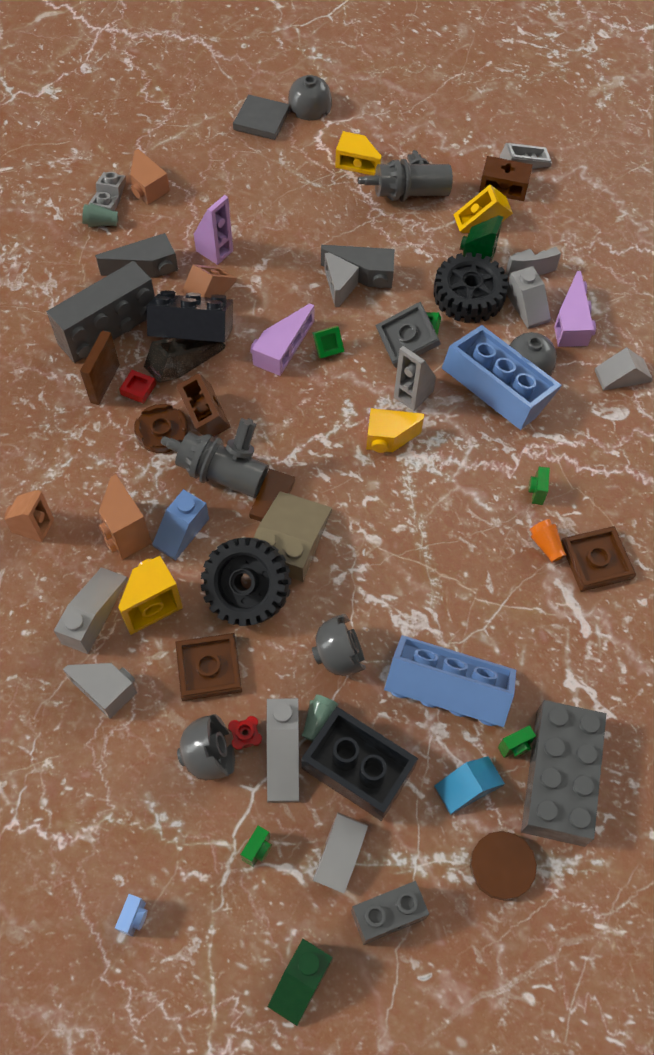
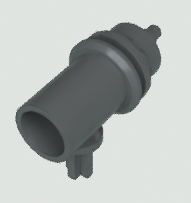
M413 150L412 154H408V161L401 159L400 161L392 160L388 164H378L375 176L358 177V184L375 185L377 197H388L392 201L400 200L401 202H405L409 196H449L453 183L450 164H429L428 160L422 158L417 150Z
M249 418L247 420L240 419L235 439L229 440L226 447L221 438L218 437L214 441V437L208 434L198 436L189 432L182 442L165 436L161 439L162 445L177 452L176 466L186 469L190 477L199 478L201 483L212 480L252 498L257 497L269 465L252 458L254 447L251 445V440L257 424L253 423L254 420Z

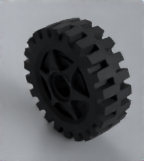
M462 253L456 255V259L451 256L447 262L444 261L441 267L438 268L434 281L433 295L436 305H439V309L442 312L446 310V316L449 318L454 314V320L456 321L465 318L464 323H470L471 319L474 320V323H480L481 317L484 321L490 319V316H496L497 312H500L504 305L509 283L507 282V274H504V268H499L497 261L491 263V258L488 256L481 259L482 254L476 253V257H472V253H466V256L463 257Z
M244 537L222 543L217 547V550L211 552L209 555L210 559L205 561L203 566L205 571L201 572V579H204L201 591H205L206 596L203 598L206 603H210L209 609L213 613L219 614L218 618L227 620L232 625H255L270 619L285 605L286 597L290 594L289 585H291V578H289L288 574L290 568L286 566L284 562L286 561L285 557L278 553L279 550L275 546L269 545L264 540ZM243 574H247L251 578L249 589L244 588L241 583Z

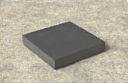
M248 94L233 122V130L275 140L290 112V104Z
M421 301L375 325L395 368L398 366L399 350L402 346L420 356L441 345Z

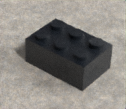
M165 290L160 291V294H157L147 304V336L225 342L233 328V299H226L225 295L216 294L208 298L201 297L200 293L190 292L183 296L176 295L174 291Z
M336 707L301 758V765L304 771L382 821L415 769L418 758L339 707Z

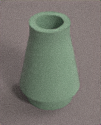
M90 203V205L84 204L82 223L88 224V227L117 226L118 212Z
M316 694L314 700H310L305 727L301 736L313 742L330 715L338 707V703Z

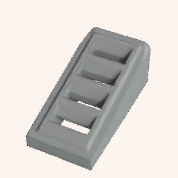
M506 143L500 154L502 159L533 164L532 169L550 167L552 164L546 147Z

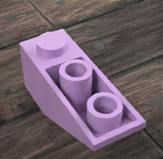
M577 271L554 326L558 347L588 346L591 336L595 335L596 332L595 320L591 319V301L587 300L586 296L587 283L583 281L581 271Z

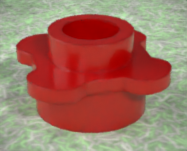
M248 716L246 720H232L229 723L228 729L233 735L232 747L234 749L241 750L253 745L258 746L262 742V736L257 730L258 719L256 717ZM244 730H247L248 734L243 735L242 732Z

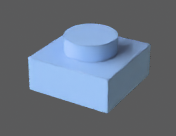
M128 894L115 929L133 937L135 930L142 928L148 910L144 909L146 903L142 898Z

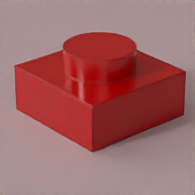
M131 370L119 391L122 396L144 404L156 386V381L153 377Z

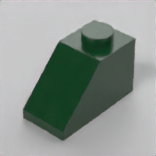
M498 215L471 227L468 236L464 235L461 241L460 250L463 251V257L466 256V253H472V257H476V253L482 254L481 259L488 256L492 262L497 248L503 216Z
M302 939L267 1007L298 1026L332 963L333 957L305 939Z

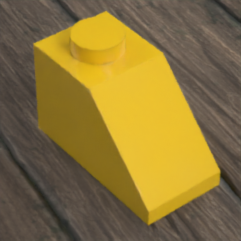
M343 131L336 148L335 168L375 176L376 166L381 164L382 156L365 135Z
M489 185L453 215L461 233H468L472 226L498 215L503 216L504 221L513 212L506 196L492 185Z
M371 408L366 450H373L378 453L396 451L421 434L424 414Z

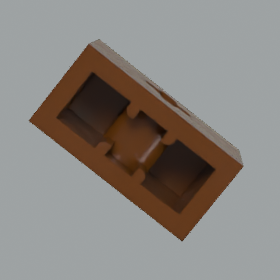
M487 156L479 193L487 186L492 185L505 195L506 198L524 201L533 164Z
M200 373L177 385V389L195 429L199 433L215 437L231 428L212 385Z

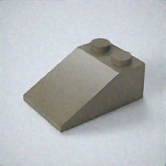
M280 491L259 524L254 538L264 540L269 545L275 546L279 550L278 553L286 559L284 562L290 568L289 577L304 582L331 514L332 507Z

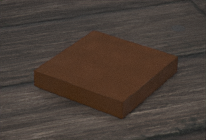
M103 330L100 332L80 370L90 403L96 405L100 404L120 366L112 334Z
M615 526L565 537L561 540L580 592L632 580L636 576Z
M235 633L175 641L182 701L242 692Z

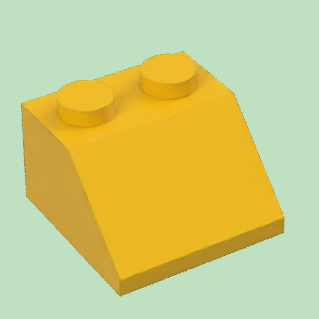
M161 556L142 561L131 572L118 606L130 635L183 608L177 584Z

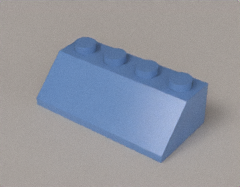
M483 325L451 344L442 365L444 371L520 430L536 419L562 386Z
M401 635L392 659L384 690L391 692L392 695L398 698L408 697L420 701L421 704L427 707H440L449 710L452 714L459 717L469 716L478 719L481 723L488 726L498 725L504 727L515 693L516 670Z

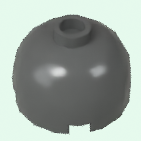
M305 75L295 80L288 94L290 112L292 113L293 111L296 113L297 118L308 121L321 119V115L325 112L327 115L332 107L331 92L328 84L320 77L314 75Z
M534 332L523 333L510 343L509 346L519 352L524 358L531 361L549 376L552 375L556 365L557 353L553 343L546 336Z
M345 613L327 620L318 628L315 636L316 646L312 647L313 656L317 664L323 663L329 672L340 676L355 674L366 669L365 665L359 663L365 660L355 630H348L345 624L350 621Z
M218 715L204 716L191 722L183 731L180 739V748L177 750L178 760L197 779L205 781L221 779L232 774L235 769L234 748L232 744L227 747L224 738L229 732Z

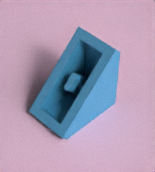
M489 756L464 763L434 787L451 815L504 786L505 783Z

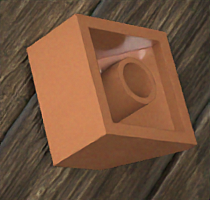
M117 475L111 476L99 509L103 522L99 524V528L105 537L104 541L111 553L117 551L123 560L152 544L143 514Z

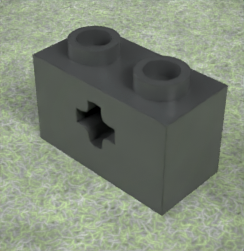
M416 881L354 905L351 910L363 945L421 922L429 915Z

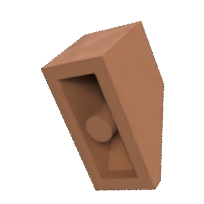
M136 149L130 173L131 189L137 198H141L149 205L170 191L168 176L163 169L142 151Z
M193 264L182 293H200L201 297L208 298L216 294L224 295L236 283L237 278L219 267Z
M34 490L17 496L13 505L7 508L4 520L11 533L43 542L54 521V517L42 491Z

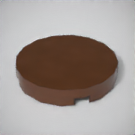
M155 404L144 409L141 412L142 415L134 423V432L139 444L146 450L154 453L172 451L161 444L162 437L165 436L182 442L188 433V423L184 413L168 404Z
M505 831L489 833L479 840L471 853V874L478 888L491 898L502 901L518 898L530 889L535 880L537 864L534 852L525 840L514 833Z

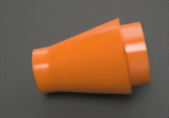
M550 519L543 520L530 528L532 540L546 554L551 563L566 556L555 523L552 524Z

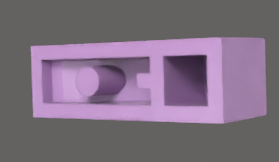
M225 195L207 209L194 232L196 252L216 265L233 252L229 200Z
M308 304L264 330L259 339H255L251 345L250 353H252L253 365L281 376L314 323V305Z

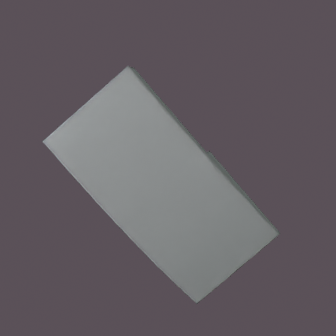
M103 172L96 182V193L88 205L93 203L115 211L125 187L126 176L115 172Z
M557 247L546 251L543 250L537 255L531 249L517 252L509 257L505 274L510 277L512 272L531 266L535 268L538 275L555 271L561 252Z
M337 812L313 881L345 893L367 831V824Z

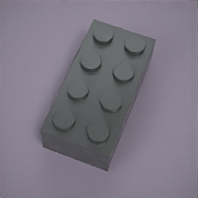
M132 261L46 311L57 344L76 363L88 357L102 330L111 332L113 340L131 331L134 327L147 320V304L155 297L152 279L135 261Z
M547 700L542 702L536 713L534 728L536 737L532 743L521 833L582 847L587 846L594 840L607 713Z

